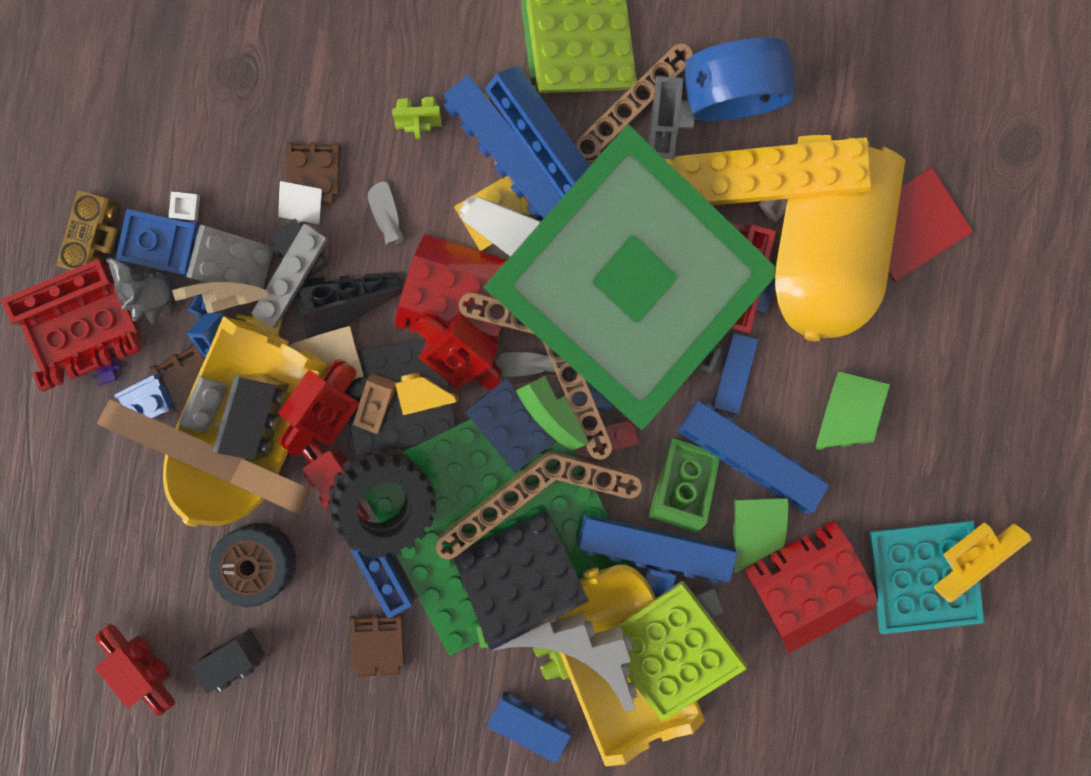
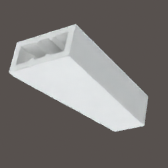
M474 196L472 200L467 198L459 209L462 212L459 217L509 256L514 253L541 222L478 196Z

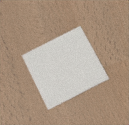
M280 181L278 217L292 220L296 218L299 221L319 225L322 189Z

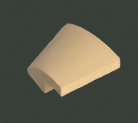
M232 282L202 283L172 290L175 301L201 294L207 313L217 312L269 297L268 291L265 289Z
M350 326L288 345L299 352L305 349L328 363L323 376L334 360L342 359L355 368L357 374L353 380L364 377Z

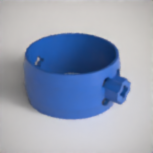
M752 38L728 42L702 50L688 58L685 63V84L688 104L693 118L696 120L725 121L756 116L782 108L795 99L796 82L792 55L787 42L782 39ZM765 94L770 95L768 102H765L763 99Z

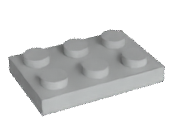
M200 225L186 277L207 283H242L264 289L274 250L271 246Z

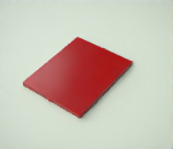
M932 167L901 186L888 272L894 282L973 232L954 203V199L949 195Z

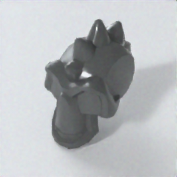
M113 258L106 259L114 279L115 293L118 296L117 300L123 303L122 310L131 311L133 322H137L145 316L154 325L160 312L169 315L173 314L172 301L175 298L172 290L177 288L170 283L166 276L160 272H155L153 275H147V272H143V276L139 274L131 275L130 269L126 264Z

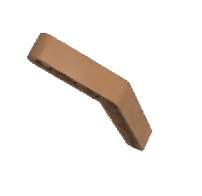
M686 44L673 46L578 139L576 147L580 152V146L586 143L594 148V152L589 155L581 152L589 165L598 158L627 124L631 125L653 103L656 82L654 74L662 72L667 77L679 78L685 72V63L693 55L689 46ZM680 56H682L684 60H680L678 63L675 64L674 68H672L671 65L673 64L675 58H679ZM644 90L648 93L649 98L647 100H640L636 96V92ZM626 108L630 111L631 116L621 118L617 110ZM601 126H608L611 128L612 134L610 136H602L598 129Z
M469 292L461 297L459 301L460 312L467 317L534 334L525 325L519 324L516 321V317L505 307L504 316L494 318L490 314V307L494 304H502L492 296ZM471 297L475 298V303L483 305L484 300L489 301L485 308V316L480 314L482 311L480 308H474L472 312L468 311V306L464 305V302L469 301ZM544 343L567 401L589 442L586 446L590 455L599 460L607 458L612 451V445L585 379L578 373L571 380L563 378L562 371L566 367L571 366L560 356L553 354L552 349ZM577 391L586 393L585 402L581 404L573 402V394ZM589 415L597 419L596 424L590 428L582 424L583 419ZM596 433L603 444V450L601 451L597 447L594 448L596 444L592 435Z
M110 399L96 423L230 482L297 514H300L311 489L242 458L213 452V445Z
M554 450L547 451L444 529L437 537L436 551L444 559L456 557L555 480L628 499L635 498L640 494L642 489L641 481L629 470ZM555 458L560 461L556 469L549 470L546 468L548 460ZM577 465H581L585 468L584 473L578 477L571 474L572 469ZM602 472L610 474L608 481L605 483L597 482V476ZM529 475H536L539 480L537 484L529 486L525 484V478ZM616 477L623 483H628L631 480L633 486L630 485L625 489L622 483L616 482ZM508 491H514L518 494L517 499L512 502L506 501L503 497ZM488 507H492L497 510V514L488 518L483 515V511ZM467 523H471L476 526V530L472 533H465L462 527ZM444 541H446L447 543L453 541V547H443Z

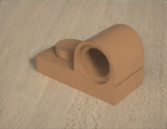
M372 373L366 381L353 425L378 434L387 407L396 391V383L398 382Z

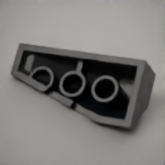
M397 272L366 274L362 279H349V276H340V280L325 281V277H317L305 280L294 298L307 338H311L341 328L401 294L404 286Z

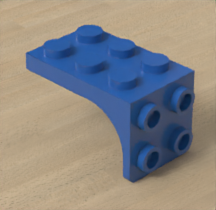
M126 209L116 260L187 275L199 226L203 224L195 221L190 223Z

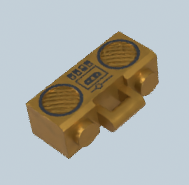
M77 190L56 266L72 270L96 259H101L103 262V252L113 253L119 229L111 227L118 214L117 202Z

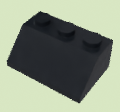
M263 373L235 375L213 452L252 460L268 457L273 448L272 440L275 430L281 422L278 412L288 399L287 390L289 383Z

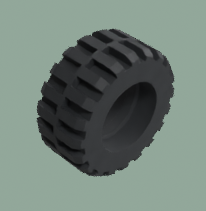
M371 449V455L365 456L363 452L357 454L358 460L353 463L348 460L343 464L345 469L343 473L337 472L333 478L335 485H331L328 494L331 499L328 501V508L339 536L343 541H347L350 548L354 551L360 549L363 555L369 557L375 552L377 558H386L387 553L392 552L393 556L401 554V549L405 547L410 550L416 546L414 541L417 538L422 540L427 534L424 530L425 527H431L434 521L431 513L436 512V503L433 500L436 495L427 475L408 455L404 453L398 455L392 449H386L385 453H381L379 449ZM392 482L404 488L406 492L405 502L401 510L391 519L383 522H369L359 516L357 510L359 501L363 494L372 486L379 483Z

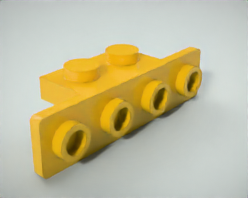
M986 523L981 524L943 554L953 571L934 585V589L949 603L953 602L1031 541L1030 534L1016 524H1012L996 537L990 526Z

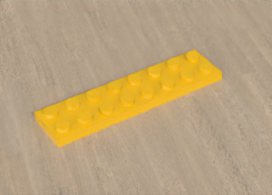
M867 137L675 156L674 159L664 158L711 205L869 192L871 189Z

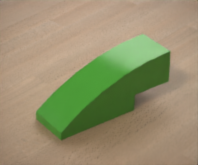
M545 376L516 390L522 403L535 421L560 444L569 450L589 444L566 397L563 396L556 399Z

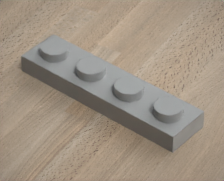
M303 224L265 289L268 291L269 297L260 299L251 314L271 327H277L329 238L311 226Z

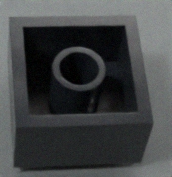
M249 628L206 653L190 667L206 694L213 690L219 693L229 687L231 682L238 677L241 680L254 672V669L260 665L259 660L265 653Z

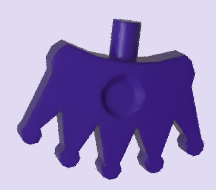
M112 354V364L107 366L103 364L102 368L95 370L100 373L94 375L93 378L103 379L101 382H98V386L118 379L115 370H121V365H115V355Z

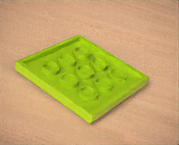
M526 0L538 93L629 90L637 82L626 0Z
M681 581L613 627L622 626L624 635H630L633 650L629 651L631 662L628 663L630 676L628 677L634 682L636 688L662 722L747 669L746 662L684 581Z

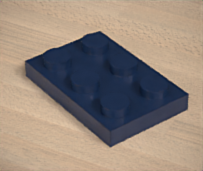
M507 378L465 410L466 414L514 473L556 441L535 421L522 403L516 389Z

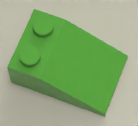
M672 438L655 488L648 518L696 533L707 524L720 459L702 447Z

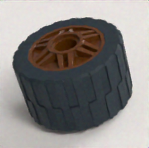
M251 523L229 532L216 543L215 548L210 554L208 568L213 588L224 600L226 599L231 604L242 607H256L272 600L290 583L296 569L295 562L297 560L294 546L289 541L288 536L283 534L277 527H272L266 523Z

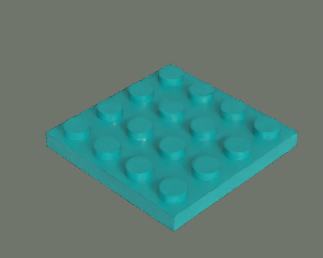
M964 520L869 531L879 633L891 634L984 623L980 581L951 603L934 589V585L953 571L943 554L975 530L974 521Z

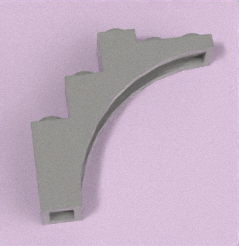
M584 612L560 619L555 618L494 649L537 647L555 650L572 656L593 668L608 682L617 694L625 712L635 709L634 698L638 697L634 682L629 683L627 676H630L628 663L631 660L629 651L633 650L630 635H624L622 626L595 633L592 621H586Z

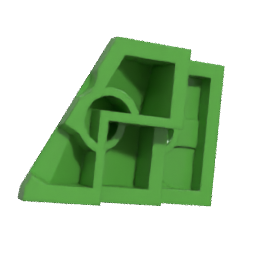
M838 371L822 422L816 449L824 450L825 447L839 445L846 447L855 443H874L890 384Z
M788 498L734 499L733 549L737 552L733 572H739L784 547L788 523Z

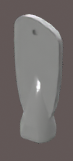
M379 182L369 190L368 201L374 218L384 233L386 246H394L402 243L404 237L399 230L398 212L390 186L387 182Z
M509 352L499 355L495 362L503 370L501 377L529 376L545 371L556 373L549 355Z

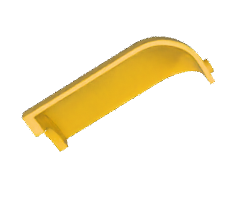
M832 135L798 137L797 144L834 140H832ZM867 141L871 183L869 192L790 198L787 200L776 265V293L780 310L786 322L791 328L802 334L804 339L809 341H820V338L840 337L856 331L872 318L885 294L905 159L886 147H882L880 150L869 147V141Z
M223 316L175 429L214 446L235 375L263 373L289 383L287 390L289 398L308 369L322 377L328 363L305 349L299 352L288 346L290 341L272 333L268 337L254 331L255 326ZM200 375L222 381L227 385L207 433L182 427L179 423ZM281 417L280 425L275 430L272 440L273 448L268 457L256 460L242 459L275 474H279L288 454V451L280 445L279 439L290 423ZM165 454L163 483L166 497L174 511L189 526H221L230 524L250 514L264 501V498Z
M616 565L600 571L598 568H593L584 572V577L579 579L589 602L557 617V619L584 612L586 621L591 620L595 633L613 628L656 599L647 580L630 566ZM560 652L605 766L627 764L638 754L649 749V742L660 737L664 742L675 737L693 734L705 722L697 701L662 722L637 688L638 697L634 698L635 709L625 712L617 694L601 675L578 659Z

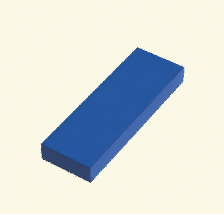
M732 333L713 404L714 408L739 414L758 339Z

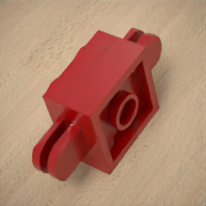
M426 310L420 314L415 325V331L423 336L426 342L419 355V359L456 389L461 388L473 378L487 389L494 388L499 384L503 370L493 362L499 345L461 313L448 322L444 321L432 310Z
M336 359L323 378L308 369L282 406L278 414L289 422L290 425L280 437L279 443L291 455L302 454L312 438L330 447L360 403L345 392L357 374L353 366L345 360Z
M312 438L309 445L302 452L310 463L303 468L306 473L304 478L312 488L316 487L321 495L319 496L320 502L328 510V501L331 499L328 494L331 485H335L333 479L337 472L343 473L345 470L343 464L348 460L339 447L325 452L319 441ZM359 501L358 514L362 519L368 521L370 517Z
M108 624L95 635L96 642L108 657L94 668L127 709L142 698L155 715L162 716L166 713L167 709H171L175 705L174 698L161 683L170 676L167 672V666L162 660L154 656L146 640L136 636L128 642L113 624Z

